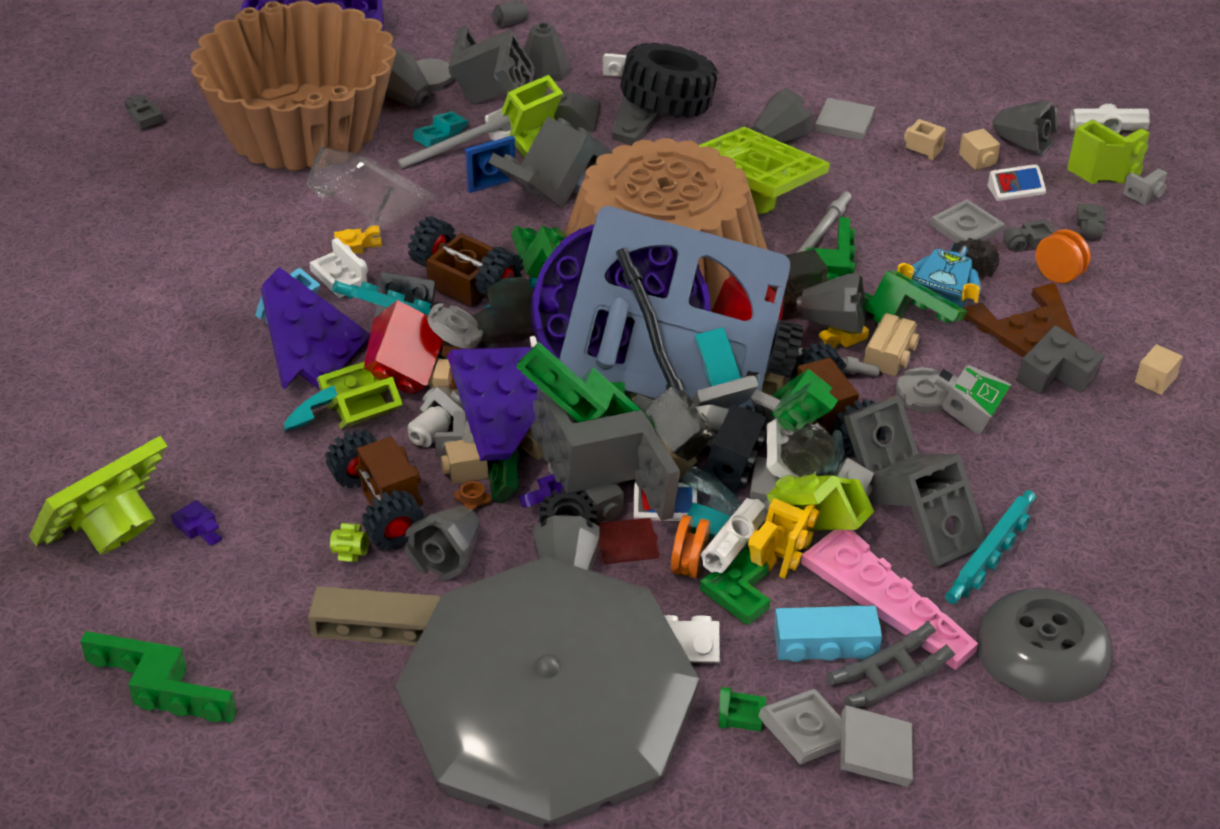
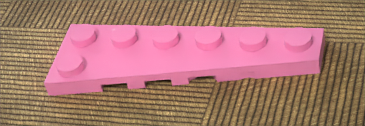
M833 530L802 554V565L860 605H876L878 617L905 636L913 630H917L926 621H929L937 631L928 637L921 647L931 654H935L947 644L955 655L946 664L954 670H957L977 652L978 643L950 617L942 613L930 599L919 596L912 589L913 584L905 577L902 579L891 570V564L884 558H877L870 551V545L853 530Z

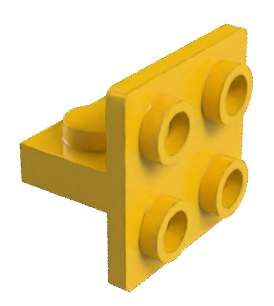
M773 498L769 505L766 520L778 526L779 545L774 550L775 556L783 558L779 574L780 578L785 579L790 569L797 570L803 554L800 550L802 548L807 550L812 541L814 532L810 531V528H814L820 511L815 509L816 505H806L805 509L802 510L776 498Z

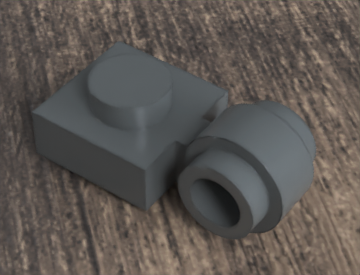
M136 94L128 97V100L125 101L127 112L140 129L164 121L162 112L153 101L148 102L145 95L140 96Z
M1078 203L1076 226L1080 227L1079 235L1085 237V240L1095 241L1096 238L1101 239L1105 224V206H1098L1092 203Z
M1047 219L1026 222L1022 224L1021 229L1016 227L1006 229L1003 234V242L1009 250L1020 252L1027 247V242L1033 248L1037 247L1041 240L1056 230Z

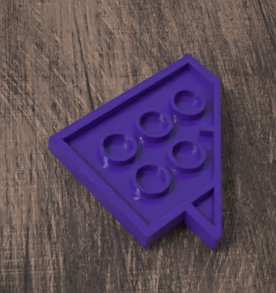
M280 267L263 283L260 289L280 382L284 389L300 375L320 390L317 377L343 369L370 337L369 332Z
M533 347L451 350L447 356L480 461L509 459L531 427V424L535 421L533 401L537 400L538 386L516 368L518 361Z

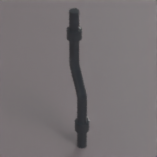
M621 248L616 251V255L624 271L622 276L626 285L631 286L643 313L653 353L667 382L666 390L670 398H674L679 410L691 408L685 395V385L682 379H678L665 350L655 311L641 282L643 276L639 268L634 266L627 248Z

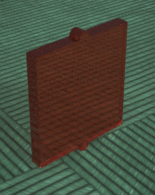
M651 518L596 524L599 526V548H601L604 565L659 558L656 543L658 535L654 534Z

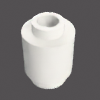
M435 406L428 408L408 424L410 440L416 445L429 447L435 442V433L448 431L451 417L443 407Z

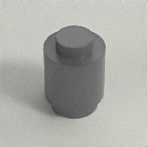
M519 1L497 4L492 11L494 23L498 24L501 28L521 24L528 18V10L525 3Z

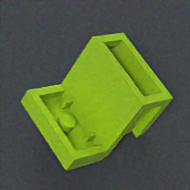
M546 75L508 92L502 108L503 117L508 115L512 127L510 136L513 135L515 138V147L524 158L547 117L554 119L555 112L563 95V92L550 75ZM549 86L554 93L545 96Z
M1091 119L1075 128L1067 170L1089 183H1098V180H1112L1115 183H1125L1127 175L1134 173L1139 176L1143 170L1142 163L1148 149L1147 142L1150 132L1141 128L1124 137Z
M364 361L318 376L317 382L321 391L334 385L338 395L326 406L329 410L336 409L342 419L338 425L341 429L394 412L403 405L393 377L384 380L375 378L371 372L363 369ZM389 388L394 401L386 404L381 393H384Z
M816 474L805 477L787 475L780 478L775 483L776 486L766 495L770 504L773 498H776L791 505H798L802 510L805 509L806 505H816L815 509L819 510L820 514L814 528H810V530H857L874 513L873 507L859 479L817 476Z

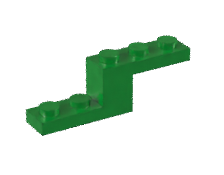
M839 217L837 250L806 248L803 290L818 285L824 273H835L838 276L854 274L855 262L851 261H854L855 229L850 228V217Z
M516 225L511 232L517 252L521 256L520 258L523 259L522 265H524L525 273L537 279L546 259L560 242L567 237L566 233L556 227L551 229L544 225L541 226L538 232L529 227L524 229Z
M896 270L886 271L874 296L865 291V305L862 307V312L866 310L873 314L872 319L880 323L886 313L898 316L901 319L911 298H913L912 303L924 310H927V308L937 312L935 316L938 319L949 324L952 321H962L967 313V310ZM824 273L819 284L840 276L835 273Z
M539 342L516 365L519 371L577 422L641 410L594 367L580 379ZM645 413L654 430L659 435L661 427Z
M807 369L774 392L772 397L779 399L780 402L771 414L778 419V423L783 428L796 433L831 411L838 399L829 393L832 389L830 385Z
M85 631L80 640L86 662L97 667H104L106 665L122 668L127 672L134 673L128 683L133 705H137L144 710L159 709L170 711L177 716L192 715L203 717L210 722L225 721L232 723L237 712L233 691L180 682L187 669L182 648Z

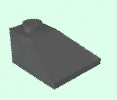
M561 90L563 95L555 112L554 119L557 121L558 118H562L571 123L572 128L576 130L581 127L587 131L595 132L600 101L574 92Z

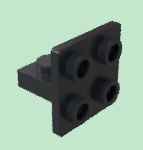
M389 272L381 273L378 293L387 295L388 290L405 295L404 301L412 304L415 298L431 303L430 309L434 305L441 303L434 301L435 280ZM376 304L375 317L387 307Z

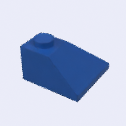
M513 135L465 149L467 191L469 193L512 181L491 165L489 160L493 153L501 157L507 154L515 158V138Z

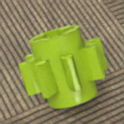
M341 523V530L335 529L332 532L330 549L332 553L338 554V561L358 562L359 556L367 554L369 535L367 532L361 531V524Z

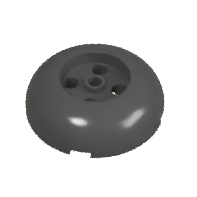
M1028 588L1009 593L996 601L987 610L977 631V653L984 668L999 684L1003 682L1007 686L1019 691L1018 695L1025 698L1051 703L1078 700L1096 691L1098 686L1108 677L1111 670L1113 643L1106 624L1088 604L1071 594L1059 590ZM1068 644L1070 648L1063 649L1061 645Z

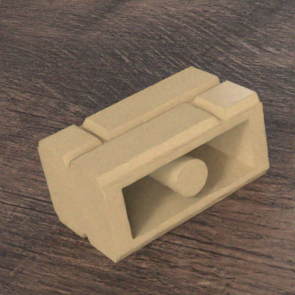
M886 313L865 349L864 363L879 366L882 373L892 376L897 375L901 367L906 368L910 359L911 352L909 350L915 351L919 341V334H915L916 322L905 318L899 319L898 316Z

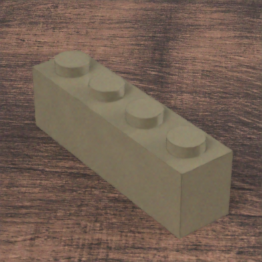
M317 586L308 615L311 637L416 646L441 596Z

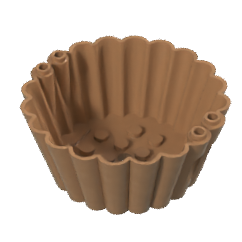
M271 1L267 2L260 11L252 7L244 8L235 16V20H224L214 26L213 33L205 34L199 38L200 48L194 50L190 55L194 64L191 73L235 151L239 155L247 156L249 161L255 164L265 163L267 167L272 169L286 167L296 171L307 166L310 168H321L326 166L328 162H342L347 158V154L360 152L363 144L372 140L380 118L396 51L392 47L393 36L386 31H382V23L376 19L365 18V14L360 10H342V7L335 3L315 5L309 1H297L287 6Z
M668 138L659 139L655 142L639 140L633 143L632 146H617L613 149L612 154L599 156L595 165L590 166L585 172L564 231L568 237L580 228L583 229L593 225L598 211L602 207L612 206L768 250L745 172L736 168L735 161L732 158L720 156L715 148L699 147L693 141L677 143L675 140ZM703 257L699 259L698 264L708 286L710 308L712 311L725 279L733 275L717 262Z

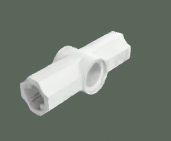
M1104 104L1098 109H1073L1070 113L1071 131H1075V128L1091 119L1116 133L1120 131H1137L1141 128L1148 130L1150 123L1148 109H1117L1113 104Z
M746 498L701 553L703 566L711 573H723L741 549L748 543L751 534L766 519V505L758 499Z

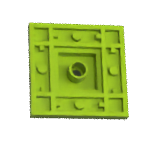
M747 127L739 128L699 145V147L715 148L720 156L732 158L735 161L736 168L745 172L757 214L772 211L775 208L777 196L828 173L830 162Z
M161 435L47 498L29 535L36 546L44 541L47 545L52 544L64 535L63 530L71 526L75 532L83 529L100 555H104L120 547L121 542L127 543L154 523L155 517L139 493L145 489L144 484L151 479L150 475L157 470L155 466L163 460L161 456L166 450L167 444Z

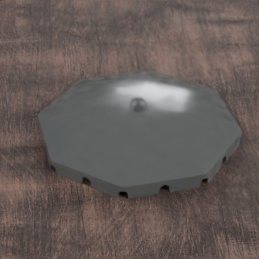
M545 556L442 594L396 684V691L412 732L418 738L420 750L436 786L443 787L446 795L488 809L490 804L496 805L501 809V814L544 828V824H557V827L596 813L604 802L610 801L613 806L652 790L658 780H663L677 744L679 731L683 729L696 696L699 677L649 589Z

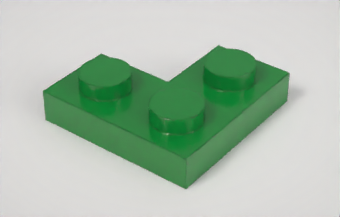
M744 548L737 554L723 573L712 572L700 581V590L748 626L770 609L771 600L753 587L755 583L768 574L769 565L765 563L761 567L751 562L750 551Z

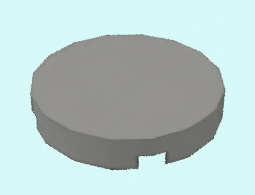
M440 59L416 61L431 87V92L442 90L444 85L448 84L449 86L452 84L454 79L449 73L448 62Z
M439 303L432 307L427 320L429 326L439 337L463 349H473L478 346L484 333L477 328L479 324L473 316L457 306L443 307L444 303Z
M919 367L909 369L905 372L904 376L897 379L896 395L901 396L902 402L907 408L917 412L932 413L942 411V404L949 393L934 384L939 376V371L933 368Z

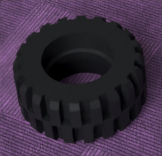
M642 43L631 48L626 55L620 88L622 94L629 102L635 103L639 108L647 109L648 112L659 113L662 116L669 115L674 118H692L693 116L697 117L704 114L710 108L718 79V72L711 60H707L705 56L699 55L693 50H687L684 47H676L666 43Z

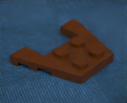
M1055 283L1032 289L1031 296L1041 307L1003 319H996L983 303L963 308L967 310L963 318L964 321L970 320L978 325L977 329L983 333H990L997 337L1000 344L1022 358L1055 325L1077 338Z

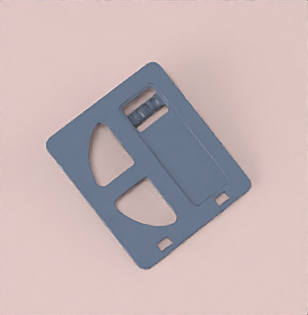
M602 207L595 219L559 360L580 379L594 367L610 382H625V392L636 395L639 393L649 399L677 406L674 398H670L666 390L667 382L653 353L644 316L633 291L609 284L605 279L606 271L618 260L616 251L621 248H627L628 252L632 253L651 247H671L677 252V260L668 296L666 298H659L648 295L656 314L665 350L678 379H682L685 385V395L689 404L698 390L710 387L703 372V361L694 342L695 334L721 327L724 328L729 340L740 378H745L747 372L757 374V390L761 391L790 271L789 259L777 252L616 207ZM707 257L717 262L736 278L750 301L752 318L750 320L742 321L695 308L689 304L694 276L700 258ZM768 286L777 288L774 304L764 301ZM602 310L609 312L600 350L596 358L589 356L587 350L597 312ZM626 317L634 320V326L625 361L623 364H618L615 361ZM751 397L747 402L737 404L743 408L749 405L753 407L752 411L755 412Z

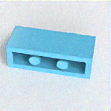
M876 605L776 608L774 635L778 660H790L793 662L802 661L803 659L831 661L837 658H858L864 660L880 652L882 634Z

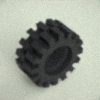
M778 320L766 372L790 377L802 342V325Z
M561 488L560 494L554 490L551 492V497L547 495L544 498V502L541 503L539 523L541 522L542 527L547 524V518L562 513H570L587 519V526L593 528V523L596 524L597 507L593 506L591 498L586 500L587 494L583 491L579 496L577 492L567 494L565 489Z

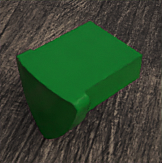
M722 686L719 703V728L734 727L761 732L763 721L758 715L760 709L766 706L767 697L733 692L732 688Z

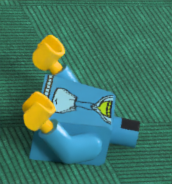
M953 243L949 252L935 249L930 256H925L913 265L906 263L898 265V272L961 308L965 307L966 299H973L974 303H978L979 294L982 289L978 272L972 269V260L965 257L968 250L963 244Z

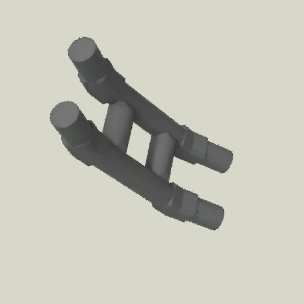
M926 621L917 630H913L907 636L901 638L899 642L859 663L855 662L842 667V669L830 671L826 677L830 685H835L843 682H855L866 674L874 686L844 698L845 706L866 708L882 702V699L924 677L927 678L933 675L955 653L946 644L935 654H931L925 660L919 662V665H916L909 656V653L919 648L928 637L937 631L929 621ZM895 659L905 672L887 681L878 667Z

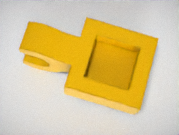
M377 225L368 227L363 233H361V228L334 232V237L338 238L344 245H348L354 254L364 253V248L382 246L381 237L373 238V236L380 235V228Z
M864 326L862 334H850L829 327L828 330L820 332L819 337L825 341L823 342L825 345L828 343L834 349L839 343L846 348L868 339L869 329Z
M766 520L760 530L756 529L751 534L748 541L751 562L761 567L765 563L768 564L769 572L777 563L774 550L779 545L777 525Z

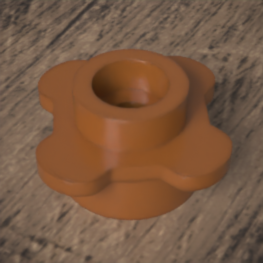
M467 481L461 485L460 490L454 493V499L460 501L464 507L475 511L476 507L490 503L491 495L485 493L482 483Z

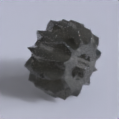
M968 237L967 241H959L960 244L967 248L968 251L965 257L972 260V269L978 272L979 279L983 281L985 276L992 277L1000 260L997 246L991 245L990 241H981L980 238L973 240Z
M806 423L802 429L796 428L795 433L787 435L788 441L781 446L783 450L781 458L784 464L798 477L808 476L816 471L821 473L822 467L830 465L829 459L836 455L834 451L836 444L833 441V437L818 423L812 426Z

